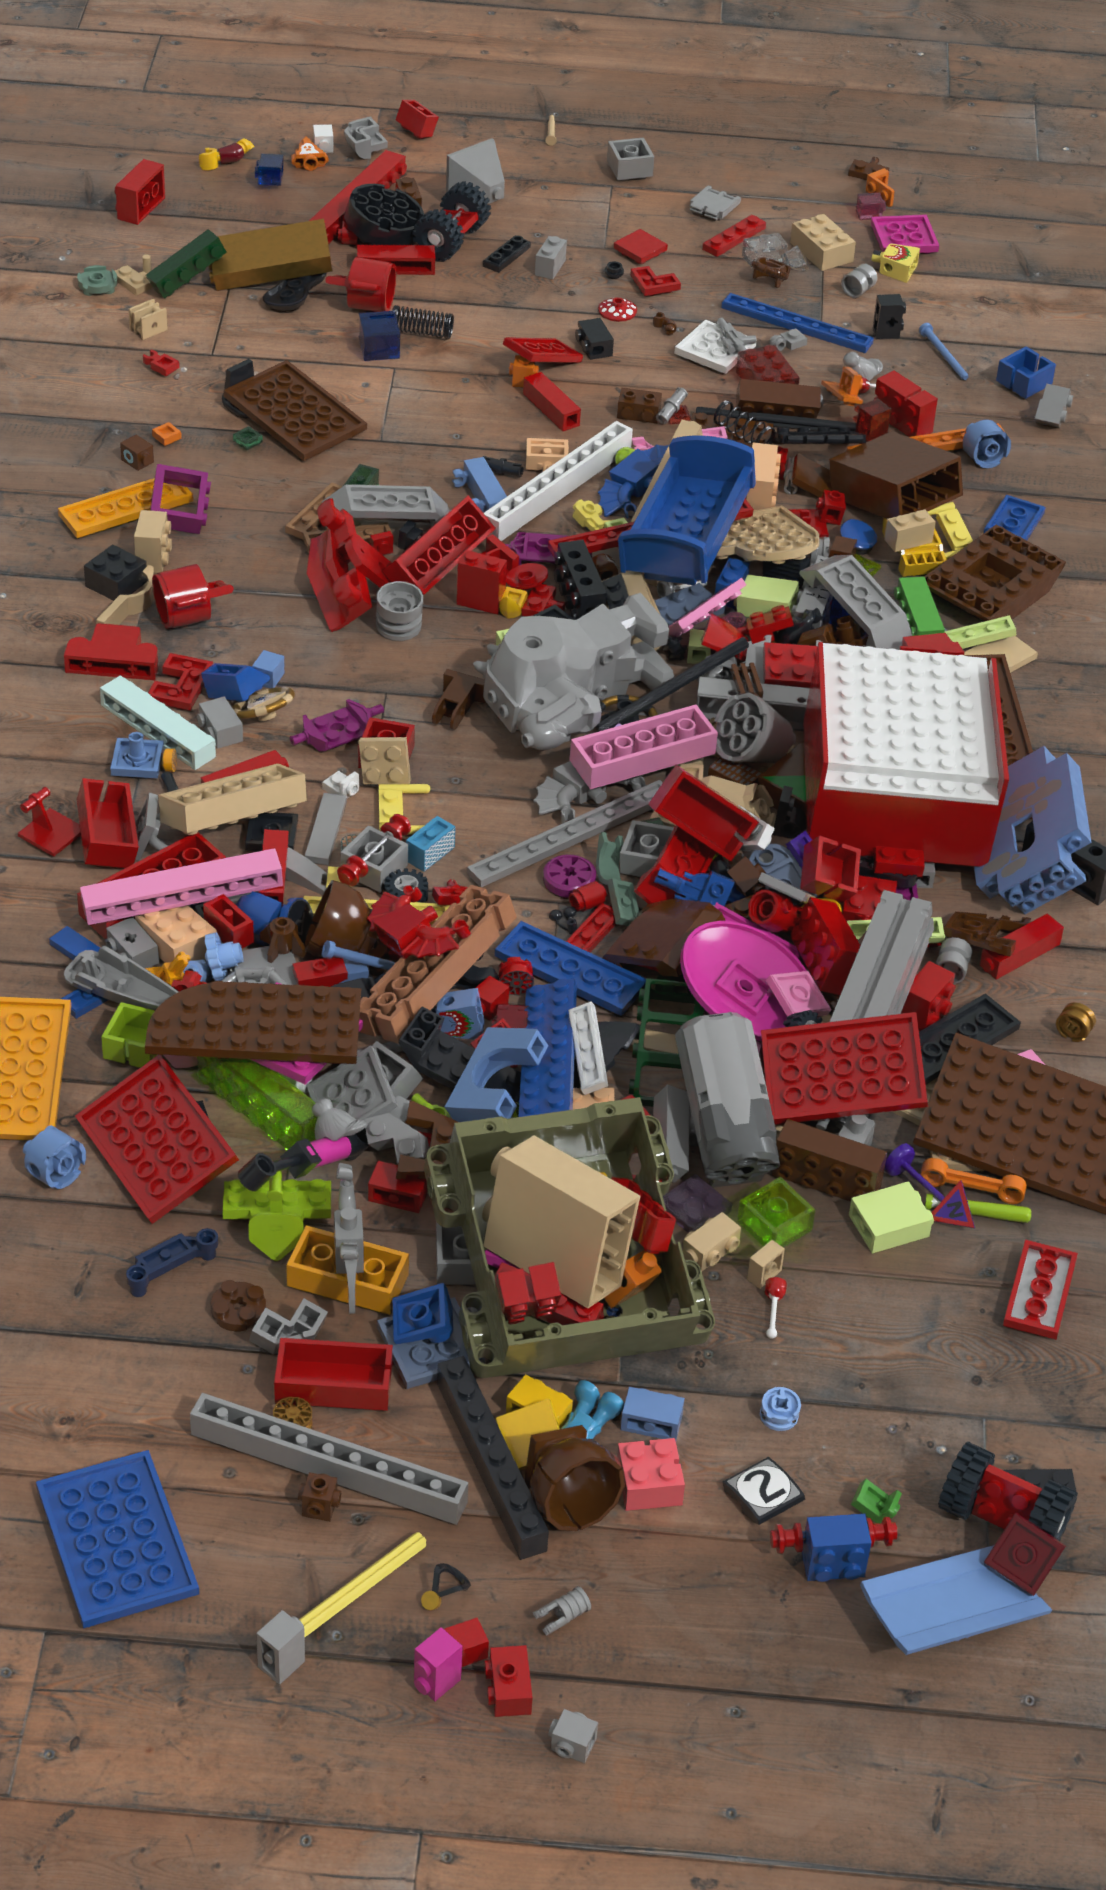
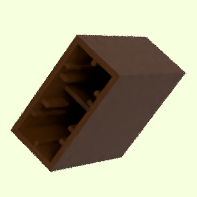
M893 431L829 459L832 491L844 493L845 503L886 519L920 510L928 512L963 496L961 456Z

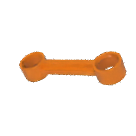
M938 1158L926 1159L923 1162L920 1173L933 1187H941L945 1182L957 1185L961 1180L964 1187L996 1193L1003 1202L1008 1204L1021 1203L1024 1200L1027 1186L1025 1180L1017 1175H1006L1000 1180L949 1169L947 1163ZM929 1171H935V1172H938L939 1174H933V1173H930ZM1007 1188H1013V1189H1016V1190H1018V1191H1011V1190H1008Z

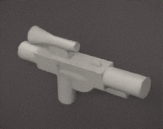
M719 318L717 324L724 334L721 340L726 345L728 352L731 354L736 350L742 357L747 356L748 350L744 344H755L756 336H745L743 333L736 331L731 323H727L724 318Z

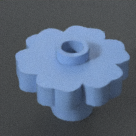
M217 932L205 935L207 949L205 959L207 966L212 970L214 980L221 981L228 976L227 968L238 966V963L244 962L241 945L239 942L233 943V941L221 944V939Z

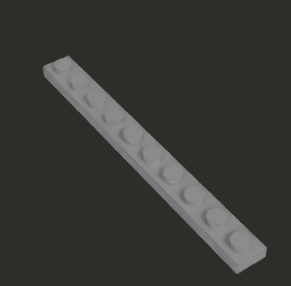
M661 780L655 781L467 867V874L479 887H484L652 810L649 802L663 782Z

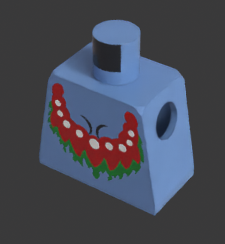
M478 988L447 992L437 1003V1008L430 1010L445 1018L441 1031L454 1038L475 1040L483 1034L485 1020Z

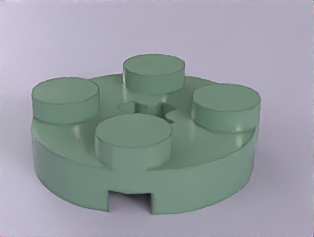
M101 265L86 267L83 273L80 274L79 272L77 275L78 286L83 290V294L87 296L102 293L112 294L117 286L116 272L111 269L112 272L106 270V266Z

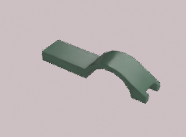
M601 832L596 859L597 875L600 882L608 885L616 924L629 926L639 914L633 883L622 881L620 878L619 862L620 851L624 843L623 836L618 835L615 842L608 841L606 832Z

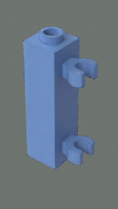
M484 457L464 460V470H453V475L455 478H458L452 480L454 486L461 487L467 483L475 497L472 500L482 512H486L507 497Z

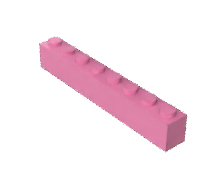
M274 848L80 887L87 924L92 925L206 902L222 894L226 897H231L252 891L283 886L281 864Z

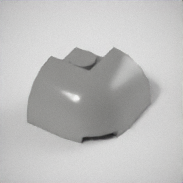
M371 117L349 122L348 127L344 130L348 145L363 159H371V152L388 148V141L379 133V125Z

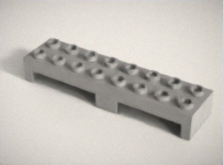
M708 677L699 678L696 705L708 721L712 717L716 718L721 706L731 696H739L734 680ZM742 681L745 693H748L745 681ZM761 683L763 689L762 699L791 724L792 730L804 731L803 722L810 688Z

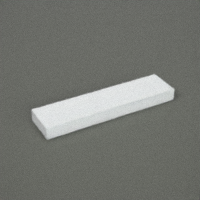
M592 1001L568 1010L573 1031L580 1086L584 1095L608 1087L596 1009Z

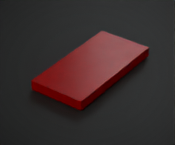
M506 337L503 341L504 346L530 362H582L583 359L581 353L556 338Z

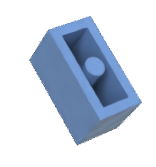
M629 1387L622 1412L621 1430L660 1439L675 1438L676 1441L683 1416L685 1398L672 1394L653 1392L644 1388Z

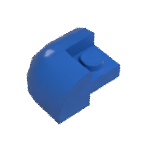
M252 891L248 895L241 896L236 906L253 920L254 942L264 947L270 946L269 943L260 940V932L272 920L279 918L282 905L281 902Z

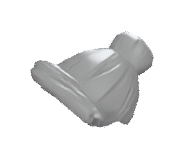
M856 352L847 353L843 358L845 367H851L869 381L883 369V364L879 359H866L859 356Z
M328 1098L322 1099L312 1106V1113L317 1117L315 1125L316 1140L327 1137L332 1141H337L342 1137L358 1133L368 1125L364 1119L356 1120L345 1111L334 1108L331 1100Z

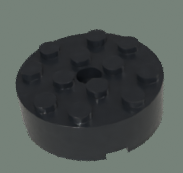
M363 184L352 191L344 219L348 226L347 228L359 237L361 242L372 245H414L416 243L413 241L416 235H412V231L415 229L413 228L414 225L424 215V211L415 199L399 189H395V191L385 189V185Z

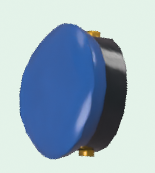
M857 519L847 520L841 525V537L857 539V555H864L872 550L877 542V535L871 526Z

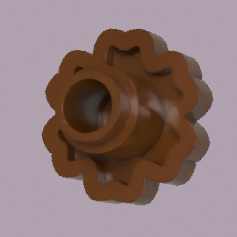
M851 615L839 618L836 626L837 631L834 634L835 644L866 647L869 635L858 625Z

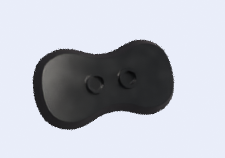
M327 273L281 280L278 285L264 294L263 301L268 307L275 310L297 309L305 303L309 290L321 283Z

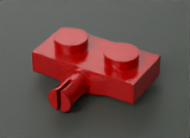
M540 584L531 590L521 608L522 616H533L553 605L558 606L564 611L565 602L553 600L556 596V587Z
M450 879L446 887H433L432 897L438 905L451 906L453 903L459 904V896L468 887L460 886L456 880L453 879L452 881Z

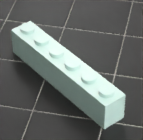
M120 675L100 687L101 706L149 739L164 741V749H175L177 758L194 770L216 757V743L211 735L206 734L197 728L196 725L188 722L180 714L175 713L166 707L165 704L150 696L149 693L138 688L133 682Z

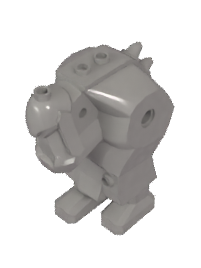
M641 593L628 596L624 604L616 608L608 609L604 604H601L577 620L546 616L521 617L510 627L501 644L497 646L490 643L486 646L488 653L492 656L490 660L488 659L487 662L477 660L473 663L475 669L483 674V678H485L483 697L487 704L511 733L515 731L521 732V740L524 747H532L537 750L556 748L564 742H569L572 733L578 735L591 731L600 723L602 712L600 700L615 695H626L629 683L640 680L653 691L675 678L673 670L654 649L667 644L668 624ZM635 635L642 642L631 645V637Z

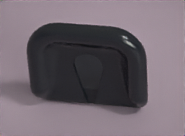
M247 359L226 370L224 390L254 376L252 360ZM222 395V403L225 408L239 417L249 418Z

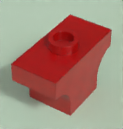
M333 956L331 959L321 958L292 963V971L297 985L331 987L348 979V972L342 958Z

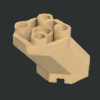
M712 775L702 779L703 783L774 828L776 815L770 812V807L774 806L773 800L764 785H758L757 783L744 785Z

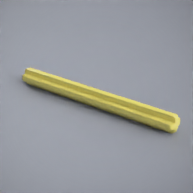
M420 1532L414 1533L301 1617L299 1620L304 1625L305 1637L425 1548V1537Z

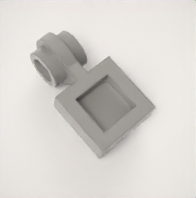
M792 329L780 335L772 336L769 344L772 350L782 351L785 347L793 350L807 345L808 338L797 329Z

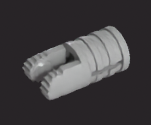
M577 1586L572 1591L566 1593V1595L561 1596L559 1599L556 1598L534 1611L533 1615L538 1619L546 1616L550 1611H554L558 1620L545 1626L543 1632L547 1636L568 1624L570 1620L575 1619L584 1612L590 1611L591 1603L584 1590Z

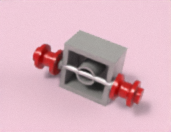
M394 814L390 817L389 822L381 826L380 831L368 825L341 851V866L337 869L338 878L341 883L353 887L360 882L381 892L385 888V879L387 876L389 877L391 872L396 874L398 869L402 872L408 866V844L401 840L402 836H406L411 831L409 820L403 815Z

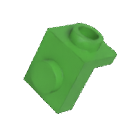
M865 1479L859 1484L851 1505L868 1518H871L875 1523H881L883 1517H890L892 1519L900 1509L898 1502L902 1493L896 1490L888 1495L872 1482Z

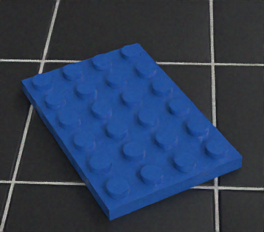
M149 1450L36 1481V1488L83 1629L199 1595L197 1580Z

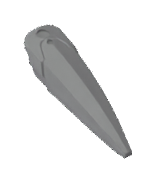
M102 946L99 952L85 950L79 953L64 971L66 982L86 993H93L117 1003L123 1002L151 1010H156L165 1000L178 993L176 989L124 954L121 956L107 946Z

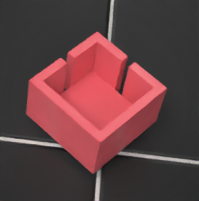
M675 1438L649 1440V1445H645L644 1441L618 1443L617 1459L623 1468L625 1482L622 1491L625 1511L683 1505L685 1483L681 1464H679Z

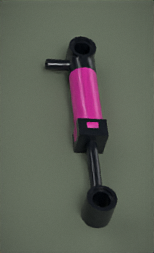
M364 1128L354 1135L342 1137L337 1141H332L327 1137L311 1142L308 1139L297 1141L277 1161H272L267 1155L258 1153L238 1171V1178L245 1188L250 1191H257L276 1172L288 1169L294 1179L306 1176L312 1169L344 1159L355 1160L370 1146L367 1140L366 1129Z

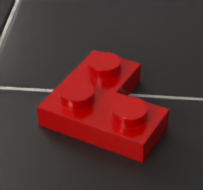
M649 266L631 269L630 276L644 296L681 290V282L674 273L656 276Z

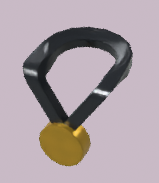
M446 1563L437 1564L434 1569L432 1590L422 1595V1606L427 1610H435L440 1607L441 1597L458 1591H467L471 1583L455 1567ZM444 1571L451 1573L462 1583V1585L438 1592L440 1574Z

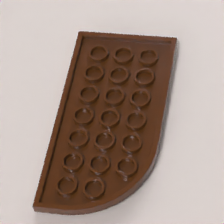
M223 981L193 986L169 997L155 1010L147 1028L145 1054L357 1064L361 988Z

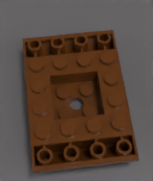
M996 524L924 577L932 594L983 622L1009 615L1013 620L1051 590L1066 561Z

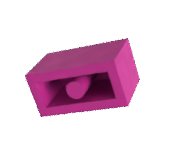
M442 1627L416 1647L414 1654V1685L421 1694H427L433 1701H437L461 1680L463 1646Z

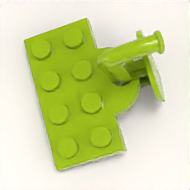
M281 1171L276 1172L257 1191L248 1190L239 1179L224 1181L223 1219H250V1242L274 1261L281 1260L296 1247L304 1231V1219L331 1218V1181H324L322 1179H314L312 1181L288 1179L282 1181Z

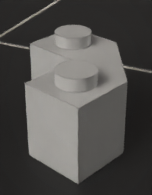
M1046 383L1043 398L1040 399L1036 412V423L1060 428L1061 423H1065L1067 407L1071 408L1074 396L1071 395V390Z
M390 1113L364 1119L368 1123L367 1127H365L368 1144L377 1151L395 1147L397 1163L399 1162L400 1154L426 1159L429 1150L428 1138Z
M305 1298L290 1321L265 1308L251 1331L249 1341L272 1354H277L280 1338L314 1340L325 1322L328 1311Z

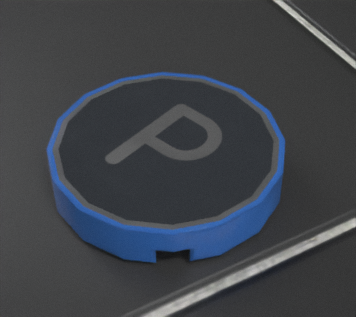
M289 898L287 905L284 904L281 908L279 917H287L294 921L298 926V936L304 944L309 926L313 924L312 909L308 901L303 898Z

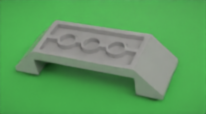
M344 485L322 501L323 503L325 500L333 498L334 506L339 511L342 509L346 510L353 518L429 519L431 527L449 511L448 504L431 487Z
M834 555L800 571L799 574L812 588L823 584L869 635L866 646L899 650V646H902L903 637L912 636L905 612L853 555Z

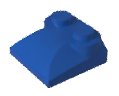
M444 1283L392 1298L393 1337L395 1344L429 1339L433 1343H441L452 1335L453 1307L448 1289Z

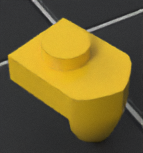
M506 586L499 603L500 613L508 619L520 616L521 608L528 597L527 591Z

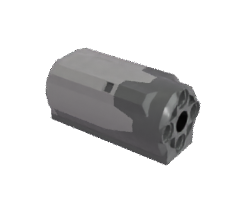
M734 1012L692 1018L678 1029L675 1034V1040L705 1177L709 1179L710 1188L762 1181L766 1173L780 1166L776 1146V1128L752 1022Z

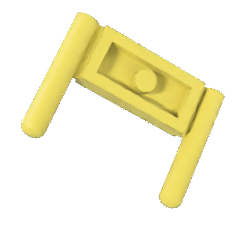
M954 502L945 503L928 511L929 515L936 514V519L952 551L944 553L947 560L973 541L958 510L955 509Z
M379 784V831L384 823L389 822L392 815H403L402 794H427L430 792V786L428 784ZM411 825V831L407 835H413L425 825Z

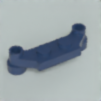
M210 1228L200 1230L196 1237L184 1236L180 1233L135 1256L136 1265L129 1267L126 1272L130 1293L134 1297L144 1296L151 1280L195 1257H201L207 1261L216 1257V1248L218 1247V1233Z

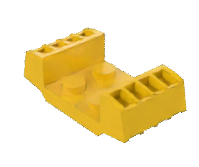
M883 518V530H882V532H883L884 538H885L886 525H887V519H886V518ZM934 529L932 543L899 551L900 562L898 570L902 577L925 575L947 560L943 551V544L936 529Z

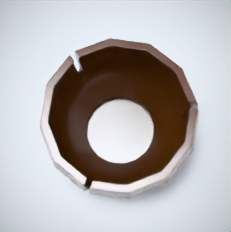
M331 880L312 919V922L318 925L310 924L304 941L305 951L315 957L324 958L322 956V948L328 940L335 942L336 947L367 955L370 953L378 934L376 931H370L371 923L367 921V917L371 914L372 909L369 908L360 892L345 883Z
M583 1425L534 1434L530 1438L524 1481L527 1487L531 1489L532 1497L540 1514L557 1529L563 1531H578V1528L583 1530L600 1522L617 1505L625 1486L623 1468L617 1457L594 1439H586L587 1430Z

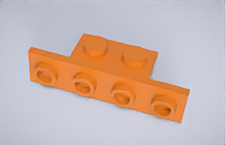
M843 366L840 383L822 380L821 384L827 388L826 391L832 392V395L838 397V400L843 401V404L855 406V403H863V400L858 397V392L863 386L862 375L851 367Z

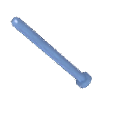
M930 323L922 324L919 328V333L930 340L962 380H967L968 373L933 333L932 325Z
M328 940L322 948V956L327 959L335 956L388 971L396 963L336 947L335 942Z

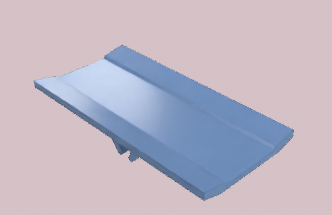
M994 1545L864 1580L860 1584L866 1600L897 1647L905 1655L1051 1613L1052 1609L1037 1594L1031 1595L984 1563Z

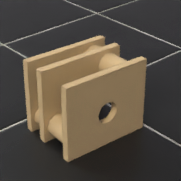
M154 299L129 308L130 331L134 330V334L140 333L142 340L166 331V308H159V303H155Z

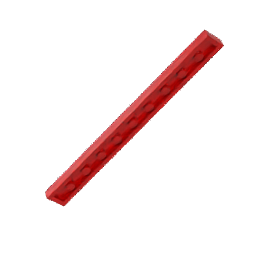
M746 498L735 520L753 516L754 509ZM634 522L549 540L548 549L554 557L555 552H558V543L584 540L589 553L619 547L618 538L621 532L630 530Z

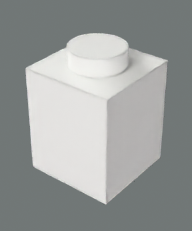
M332 124L313 125V142L325 153H333Z

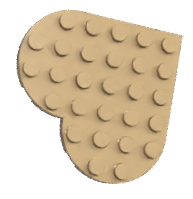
M782 505L753 511L752 517L734 520L716 558L725 559L728 558V555L737 554L743 557L744 561H772L775 564L784 563L788 559L801 560L819 547V533Z

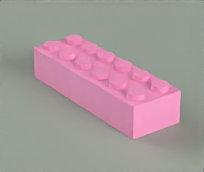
M692 705L571 739L570 762L591 790L713 755L716 753L718 732L699 707Z

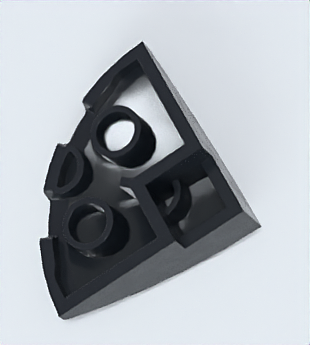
M598 1022L606 1072L615 1065L614 1057L621 1049H628L640 1028L637 1023ZM575 1055L573 1088H581Z

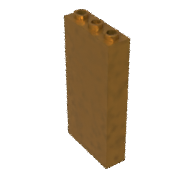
M324 219L218 236L227 253L221 259L209 265L210 281L215 283L216 291L333 272Z

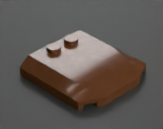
M667 899L650 903L642 909L602 959L622 968L626 964L656 967L660 975L680 977L682 974L680 955L683 944L688 936L697 927L705 923L725 921L722 912L710 902Z

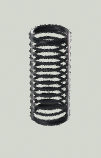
M398 305L393 307L390 320L392 331L401 330L403 332L405 330L406 333L409 331L419 335L427 334L428 336H440L446 339L451 338L454 325V315L451 313H446L444 318V313L442 312L440 315L438 311L435 318V311L431 315V311L429 310L427 313L425 309L422 315V309L418 312L416 308L413 315V308L409 312V308L407 307L405 310L403 306L400 312V306ZM413 320V329L411 331L410 328ZM434 322H435V332H434V334H433V333H432V330H433Z

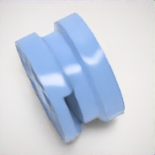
M775 1387L768 1390L764 1394L761 1403V1421L765 1426L776 1431H786L793 1428L799 1418L801 1409L800 1398L788 1388Z

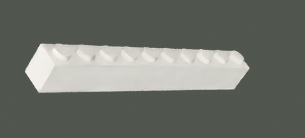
M615 421L484 512V515L496 528L490 535L493 534L500 541L504 540L615 461V455L619 449L623 447L631 448L633 429Z

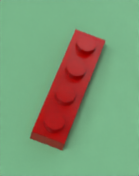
M750 215L705 241L702 250L718 257L766 229V222L757 216Z

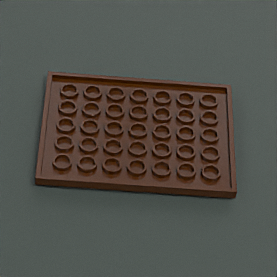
M955 1033L913 1144L1002 1177L1006 1175L1020 1176L1029 1187L1106 1215V1086Z

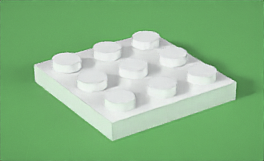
M708 320L703 321L677 344L674 354L685 359L692 360L725 374L744 358L736 350L731 354L728 352L726 345L721 340L724 336L723 330L718 324ZM756 343L744 344L748 353L756 347Z

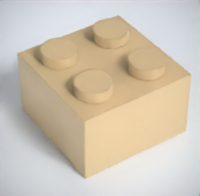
M141 510L134 535L135 556L146 560L147 566H153V573L163 572L164 565H168L169 552L172 549V539L168 538V534L171 533V521H167V512Z

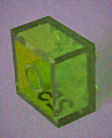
M779 1177L740 1200L737 1222L763 1247L773 1240L784 1248L812 1231L816 1209L783 1178Z

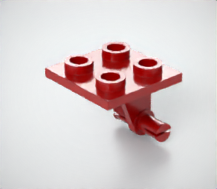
M43 787L37 793L29 795L28 800L20 805L24 813H28L32 809L33 821L18 832V837L54 857L81 836L80 824L52 808L45 811L42 801L50 796L51 792L47 787Z

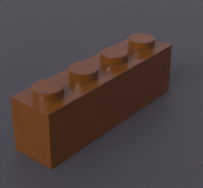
M740 379L736 393V407H740L741 411L748 413L756 412L817 419L821 408V387Z

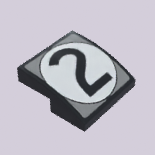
M770 1457L722 1481L724 1491L740 1502L742 1513L758 1525L805 1500L804 1493L795 1481Z

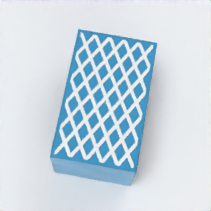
M436 816L406 840L408 844V863L425 872L455 848V826Z

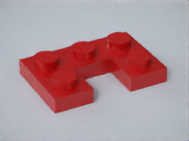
M169 653L162 666L163 674L180 677L177 685L154 681L148 693L166 706L191 711L204 687L201 673L212 666L213 661Z

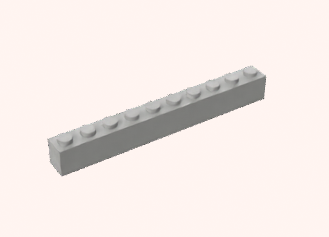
M205 1393L200 1395L190 1413L191 1435L305 1474L310 1472L336 1477L337 1485L455 1525L458 1524L468 1503L467 1481Z

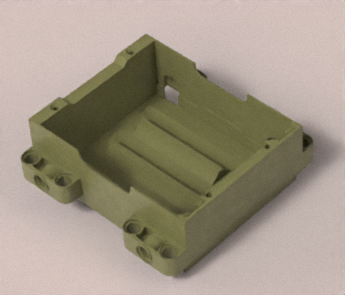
M640 1097L594 1103L587 1108L506 1119L501 1116L454 1123L450 1143L435 1145L428 1150L424 1163V1172L435 1219L440 1226L445 1228L462 1226L478 1291L465 1295L459 1310L463 1343L467 1351L470 1368L475 1376L489 1378L697 1345L705 1343L709 1339L715 1325V1318L701 1268L695 1261L685 1260L680 1242L676 1244L673 1233L668 1251H660L659 1254H654L662 1273L648 1288L615 1306V1308L620 1310V1316H608L606 1310L610 1306L604 1298L601 1299L599 1302L603 1303L604 1318L601 1320L561 1325L536 1319L534 1316L524 1317L525 1321L521 1323L508 1324V1321H505L496 1286L495 1274L498 1268L487 1263L485 1255L487 1248L483 1246L487 1222L482 1219V1212L494 1191L496 1177L491 1175L492 1162L502 1148L506 1146L514 1148L534 1135L594 1170L605 1172L610 1179L616 1177L633 1181L629 1163L632 1154L638 1153L641 1169L639 1174H636L634 1182L640 1186L641 1190L647 1192L652 1197V1200L662 1205L664 1211H666L663 1196L668 1193L674 1178L669 1149L659 1120L653 1116L645 1115ZM433 1160H439L443 1164H435ZM658 1178L663 1179L665 1182H660ZM445 1208H450V1209H452L454 1212H453V1213H448V1212L444 1211L443 1209H445ZM632 1237L627 1260L644 1250V1247L639 1242L634 1241ZM626 1278L621 1283L622 1287L627 1286ZM678 1298L680 1306L678 1316L670 1317L668 1307L672 1299ZM474 1307L478 1312L472 1313L467 1308ZM696 1325H703L705 1330L697 1328ZM479 1358H486L491 1363L484 1364L479 1361Z

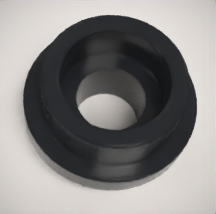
M612 261L605 267V274L612 279H617L624 274V268L620 262Z

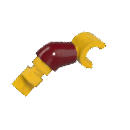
M243 138L237 143L218 148V152L215 148H205V153L199 155L200 168L202 170L216 169L219 166L218 161L221 164L235 163L241 160L244 154L255 146Z

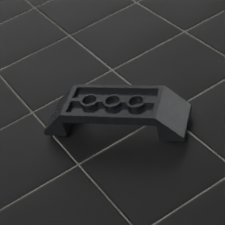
M422 1006L398 1043L418 1072L454 1090L475 1048L442 1032L441 1028L445 1018ZM507 1066L493 1074L484 1088L506 1089L517 1105L512 1117H519L521 1072Z

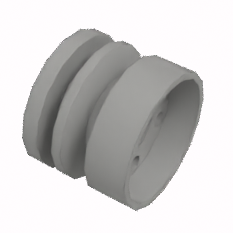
M402 581L387 583L377 592L376 628L382 636L395 641L412 639L419 634L422 626L423 594L421 590L411 583Z

